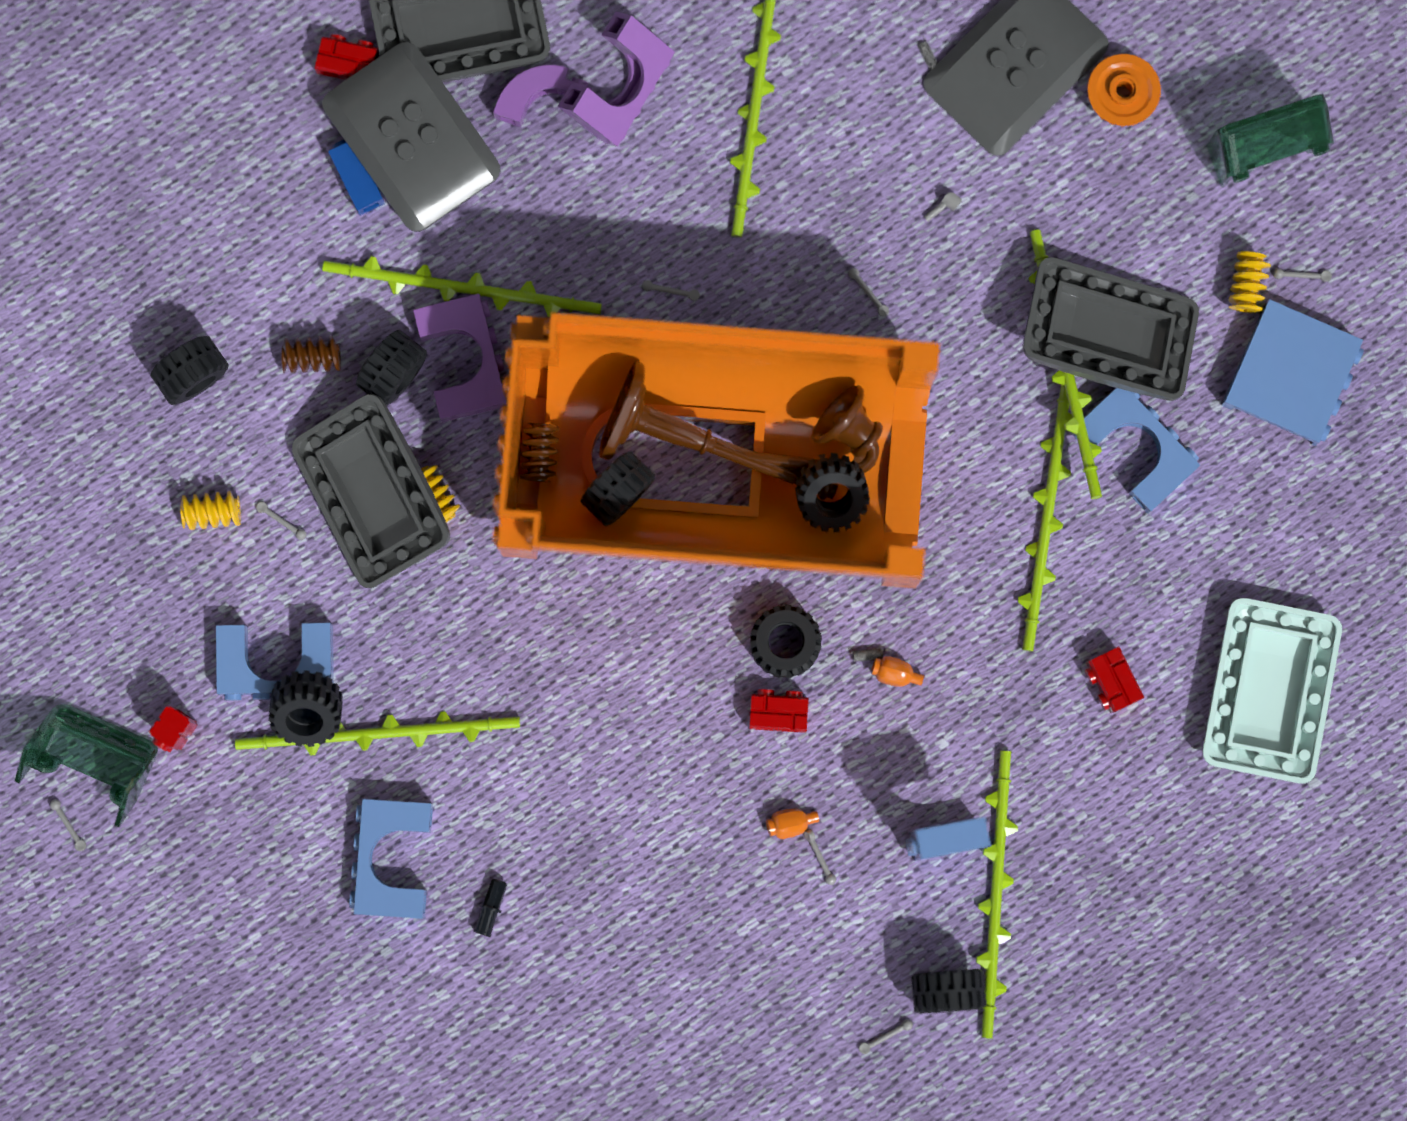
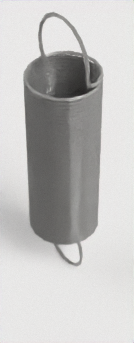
M926 40L920 43L918 48L931 71L938 62Z
M883 648L852 651L854 653V662L883 658Z

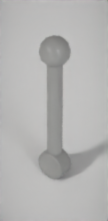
M851 268L848 272L849 277L857 281L876 305L878 314L882 317L887 316L889 308L886 305H882L859 276V270Z
M1276 268L1273 271V276L1276 279L1297 277L1321 279L1323 282H1328L1332 278L1331 272L1327 270L1322 273L1289 272Z
M649 280L642 283V289L645 291L652 289L686 296L692 301H696L700 297V293L696 289L689 292L655 285Z
M259 502L256 505L259 513H266L295 533L297 539L303 540L306 538L307 533L305 530L297 529L268 509L265 502Z
M58 799L51 800L50 808L56 810L74 839L75 849L77 851H84L87 846L86 842L78 837L60 808V801Z
M811 829L805 831L804 837L810 842L826 875V883L829 885L835 884L836 876L831 874L815 841L814 832Z
M905 1019L902 1025L869 1043H861L859 1051L862 1054H868L870 1048L903 1030H911L913 1022Z

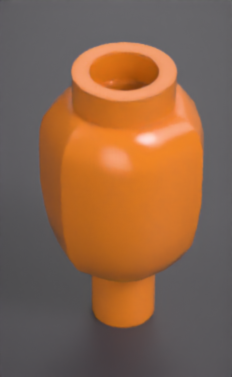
M885 656L882 659L875 658L871 674L876 675L879 682L896 687H903L909 683L921 686L924 679L923 674L913 672L912 666L909 663L891 656Z
M797 808L785 809L773 813L771 819L766 820V827L769 836L775 835L779 839L791 838L805 832L809 824L819 822V816L817 811L805 813Z

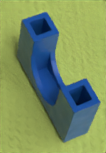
M343 139L332 146L333 149L328 152L359 215L361 216L384 205L385 202L375 182L346 141Z

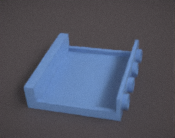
M1269 299L1264 305L1221 406L1230 410L1236 408L1312 442L1311 445L1316 446L1320 440L1325 442L1331 426L1327 425L1331 415L1336 416L1342 404V400L1338 399L1342 389L1347 390L1352 381L1353 375L1349 373L1353 363L1358 365L1363 355L1364 349L1360 348L1363 339Z

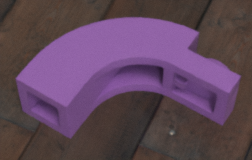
M557 65L534 67L517 75L503 89L493 112L494 118L522 127L529 106L537 98L546 94L565 95L572 83L588 87L590 90H592V87L588 86V82L579 78H572V81L568 80L570 73L567 67Z

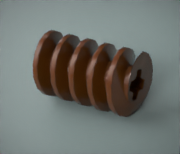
M333 335L329 337L327 344L324 343L322 336H318L316 344H313L311 338L307 337L305 345H302L299 337H296L294 346L290 345L288 338L284 339L281 349L283 374L286 372L287 366L291 373H296L299 365L302 372L306 373L310 364L314 372H319L321 364L326 372L330 371L332 363L337 371L341 370L340 344L335 342Z
M527 423L532 425V427L524 429L523 433L530 436L531 439L524 440L522 444L530 448V450L522 452V457L529 459V461L522 463L521 468L527 470L528 473L520 475V479L550 482L548 478L556 476V472L548 469V467L556 465L557 461L549 458V455L558 453V449L551 447L550 444L559 441V438L551 435V432L560 430V427L551 424Z

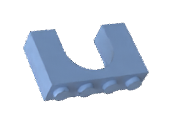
M1116 388L1084 418L1089 441L1098 445L1111 432L1126 426L1140 428L1152 437L1158 453L1156 465L1152 472L1129 493L1139 506L1149 514L1200 466L1197 462L1199 457L1191 448H1184L1177 441L1179 439L1177 433L1169 426L1165 428L1158 421L1160 417L1157 412L1150 406L1145 407L1138 400L1140 398L1138 393ZM1070 432L1077 439L1076 434Z
M302 623V657L295 671L303 673L304 670H308L313 674L319 672L322 673L324 678L330 677L332 683H334L333 624ZM216 625L217 694L224 696L225 701L242 700V695H253V700H270V694L272 689H274V684L277 682L261 679L252 670L248 658V627L246 625Z
M362 799V805H357L356 822H361L360 834L355 833L354 851H358V862H353L352 879L356 880V890L351 891L349 907L354 908V914L425 919L427 890L394 888L386 885L377 877L373 869L372 855L379 840L391 832L431 833L433 804Z
M985 817L916 830L909 833L910 838L905 839L908 856H914V861L991 846Z

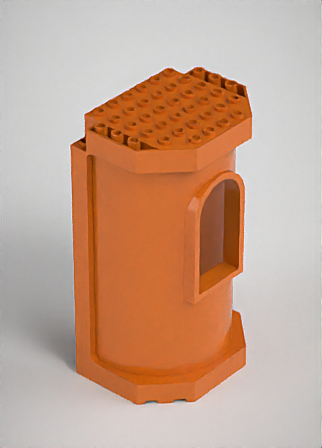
M551 313V318L517 315V323H511L510 340H512L513 347H507L506 365H508L510 376H505L504 394L505 398H507L508 406L502 405L501 423H503L505 435L500 434L499 452L500 456H502L503 464H497L496 481H498L501 489L500 493H495L494 511L497 517H499L500 524L499 526L494 525L493 543H495L502 556L537 559L538 551L879 577L882 578L881 586L916 589L923 578L925 548H913L912 546L918 545L927 410L922 409V407L928 404L930 389L938 373L940 343ZM635 361L645 366L644 384L646 386L644 405L685 421L755 426L753 452L820 459L819 455L825 454L826 458L831 457V453H837L838 458H842L845 455L852 462L854 456L851 453V447L837 440L816 444L812 439L815 425L828 406L841 393L856 385H860L864 389L862 406L867 417L872 422L878 421L883 425L882 434L877 441L879 445L877 462L868 472L864 473L870 497L869 504H866L868 510L865 515L860 514L861 521L858 524L853 521L851 523L852 528L848 530L845 527L839 528L840 532L834 533L833 528H829L828 532L821 531L820 525L815 529L810 525V520L805 521L802 512L799 510L795 492L796 485L754 469L751 471L749 507L639 498L616 522L604 526L580 501L584 492L597 478L593 468L594 446L600 434L605 430L628 372ZM527 423L551 424L560 427V430L551 432V435L559 438V441L550 444L551 447L558 449V453L549 455V458L557 461L556 465L548 467V469L556 472V476L548 478L550 482L520 479V475L528 473L527 470L521 468L522 463L529 461V459L522 457V452L530 450V448L522 444L524 440L531 439L530 436L523 433L524 429L532 427V425ZM838 484L834 498H826L822 501H838L845 496L848 488Z

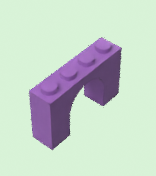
M616 11L603 31L602 36L618 48L627 60L629 73L624 89L616 98L605 102L588 87L572 83L557 107L600 141L618 147L620 142L626 137L632 122L640 114L641 108L649 94L654 91L663 71L668 68L675 51L632 15Z
M475 294L413 310L422 341L450 334H463L475 340L482 350V365L473 379L465 384L434 391L441 421L446 422L502 408V405H507V398H505L504 382L501 381L499 373L504 371L501 354L495 355L493 344L498 343L494 327L488 328L486 317L491 316L487 300L481 301L480 295Z

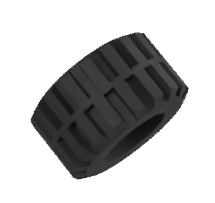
M400 329L390 333L374 349L363 364L357 376L356 386L366 394H375L381 397L386 406L391 404L416 377L425 362L427 350Z
M202 336L182 344L167 354L155 365L150 376L168 403L174 405L186 402L207 390L225 374L229 364L210 336Z
M628 451L614 460L593 481L582 495L580 502L604 526L611 525L627 512L654 482L655 474L634 453Z
M831 453V457L826 458L825 454L819 455L820 460L818 461L812 458L808 461L809 467L803 466L800 470L801 476L796 478L797 487H795V492L803 518L806 522L810 520V525L815 529L820 525L821 531L828 532L829 528H833L834 533L840 532L839 528L845 527L846 530L852 528L851 523L854 521L858 524L861 521L860 514H866L868 510L866 504L870 502L869 489L863 470L859 469L858 463L854 460L850 463L848 456L843 455L842 458H838L837 453ZM838 483L848 488L845 496L835 502H825L816 497L820 489L828 484Z
M778 605L770 610H766L756 620L750 636L751 653L757 665L766 673H770L778 678H792L793 676L803 674L813 666L821 650L822 636L817 622L814 621L810 613H806L798 606L796 608L791 605L780 607ZM790 625L800 632L803 644L797 655L791 658H780L771 651L769 636L776 627Z
M304 670L303 673L295 671L291 673V676L284 675L281 677V681H277L274 684V689H272L268 716L271 729L276 731L275 735L278 738L283 737L284 742L289 744L293 742L296 743V746L302 747V744L313 747L315 743L321 745L326 742V739L331 740L334 734L338 733L341 724L343 695L339 691L340 687L337 683H332L330 677L324 678L322 673L316 672L313 674L308 670Z
M980 969L916 973L911 976L914 1012L919 1014L978 1010L986 1006L984 972Z

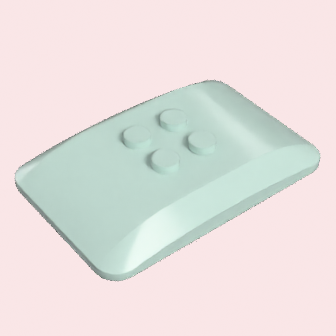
M1248 598L1237 599L1230 605L1203 744V757L1209 765L1298 784L1310 782L1314 778L1317 771L1342 634V625L1336 617Z

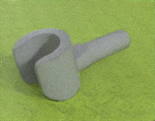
M950 192L946 194L938 206L924 217L927 221H930L943 211L945 207L954 212L962 202V199L955 193Z

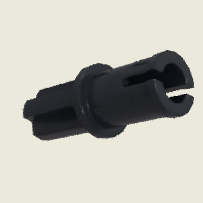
M498 879L491 880L484 903H480L482 909L473 932L491 937L497 915L502 912L499 909L507 888V883Z

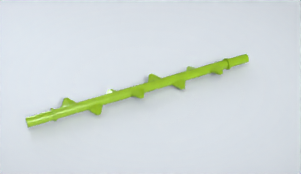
M764 0L763 3L752 9V12L760 17L762 21L757 52L745 56V62L753 67L755 71L750 104L738 109V114L747 120L744 148L742 154L732 157L730 160V164L740 171L736 205L733 206L735 212L731 236L742 238L745 214L748 210L747 200L760 194V188L753 184L750 179L755 147L767 142V137L757 131L762 96L774 92L775 86L765 80L769 46L781 40V35L772 29L776 0Z
M1038 229L1030 232L1035 254L1034 262L1037 263V267H1039L1044 259L1049 258L1045 252L1041 230ZM1037 271L1029 276L1030 283L1035 284ZM1059 370L1051 379L1052 382L1065 386L1072 419L1064 424V428L1077 436L1084 466L1082 470L1086 475L1091 499H1099L1102 497L1096 471L1098 467L1095 466L1094 458L1102 452L1100 446L1089 441L1082 408L1091 402L1092 399L1090 395L1078 391L1074 375Z
M373 256L369 258L364 266H358L355 263L345 264L324 260L322 268L323 272L349 275L350 278L355 276L387 281L393 294H399L407 284L439 289L444 302L450 301L457 292L490 297L493 299L496 309L501 311L509 301L542 305L548 318H551V313H558L560 309L601 314L602 303L577 300L575 297L570 299L538 294L532 281H526L520 290L486 286L481 274L476 272L468 282L432 277L428 265H422L416 274L383 270L380 268L377 258Z
M1061 385L1059 399H1057L1058 408L1054 435L1052 438L1041 442V448L1051 454L1046 488L1033 494V498L1043 505L1038 541L1026 546L1025 550L1035 558L1031 593L1018 597V603L1028 610L1027 619L1024 621L1026 622L1022 650L1031 652L1034 651L1037 624L1040 623L1038 617L1043 585L1054 582L1056 576L1046 568L1050 534L1063 529V523L1053 516L1058 481L1071 476V471L1061 464L1066 432L1064 424L1072 419V414L1068 412L1069 401L1066 388Z
M443 711L440 712L435 723L400 726L393 715H387L383 726L377 728L346 730L341 723L338 733H335L331 740L326 739L325 743L356 741L360 748L366 751L369 749L373 739L410 736L417 747H422L428 735L463 732L469 742H474L480 731L489 730V732H492V730L520 728V716L488 717V719L452 722L448 714ZM266 734L263 737L235 739L236 750L264 748L266 750L268 747L296 745L293 742L290 744L284 742L283 737L278 738L276 735L267 736ZM315 743L313 747H308V745H304L310 756L316 755L320 745Z
M1000 751L998 779H996L998 788L996 792L985 797V802L996 809L994 844L983 849V855L993 861L991 896L989 899L978 904V909L989 916L987 952L976 957V963L986 969V1006L982 1008V1038H993L994 1013L997 1010V1007H995V997L1007 991V987L997 980L999 944L1011 939V933L1000 926L1002 890L1014 883V879L1004 872L1006 836L1018 831V826L1007 819L1009 783H1011V751Z

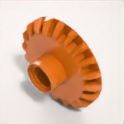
M1130 54L1113 55L1101 61L1093 70L1087 87L1088 101L1091 103L1093 111L1100 116V119L1109 122L1111 125H1119L1121 127L1134 126L1145 121L1155 111L1161 96L1160 80L1154 68L1144 59ZM1126 87L1130 92V96L1126 98L1120 97L1116 92V88Z

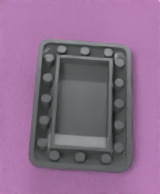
M369 0L380 56L402 42L412 43L419 49L443 83L537 63L545 60L550 53V42L541 0Z
M1000 0L927 74L923 84L924 90L988 153L994 156H1001L1006 154L1105 55L1109 47V41L1106 35L1070 0Z
M402 42L324 96L322 105L325 113L401 221L413 232H421L499 178L501 169L498 160L425 57L412 43Z
M1049 257L1040 263L1037 270L1022 350L1028 359L1045 366L1126 391L1174 401L1184 394L1199 308L1197 303L1188 297L1058 258Z
M375 394L365 395L299 435L292 444L293 456L361 586L365 588L377 587L448 544L450 531L442 511L413 452L381 397Z

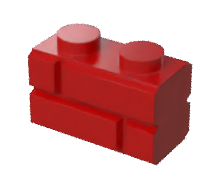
M330 34V38L322 36L315 70L320 75L347 80L379 57L378 49L373 48V43L364 40H358L357 44L346 42V37L337 34Z
M1120 647L1086 662L1088 666L1085 669L1086 676L1091 685L1097 684L1101 692L1097 697L1104 710L1109 709L1112 714L1145 698Z
M757 689V694H751L750 730L807 732L809 698L803 697V692L786 691V696L774 695L775 690Z
M166 706L159 716L160 721H156L149 732L154 737L152 740L153 744L171 753L173 749L182 750L188 741L187 736L192 735L198 724L197 721L179 709Z

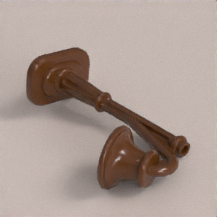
M637 361L632 364L602 435L599 451L600 458L610 460L618 446L626 442L629 434L638 431L675 445L699 451L700 455H703L705 452L717 455L796 485L797 476H801V468L803 466L808 468V461L812 459L753 452L712 436L710 429L705 431L675 416L644 405L646 386L644 384L645 366ZM856 385L845 390L828 406L813 429L812 439L816 444L827 443L830 440L845 443L851 447V453L854 456V461L858 463L859 469L866 473L877 462L879 456L877 441L882 434L883 425L878 421L872 422L867 417L862 406L864 389L860 385ZM838 483L828 484L821 488L818 492V497L821 500L826 498L833 499Z

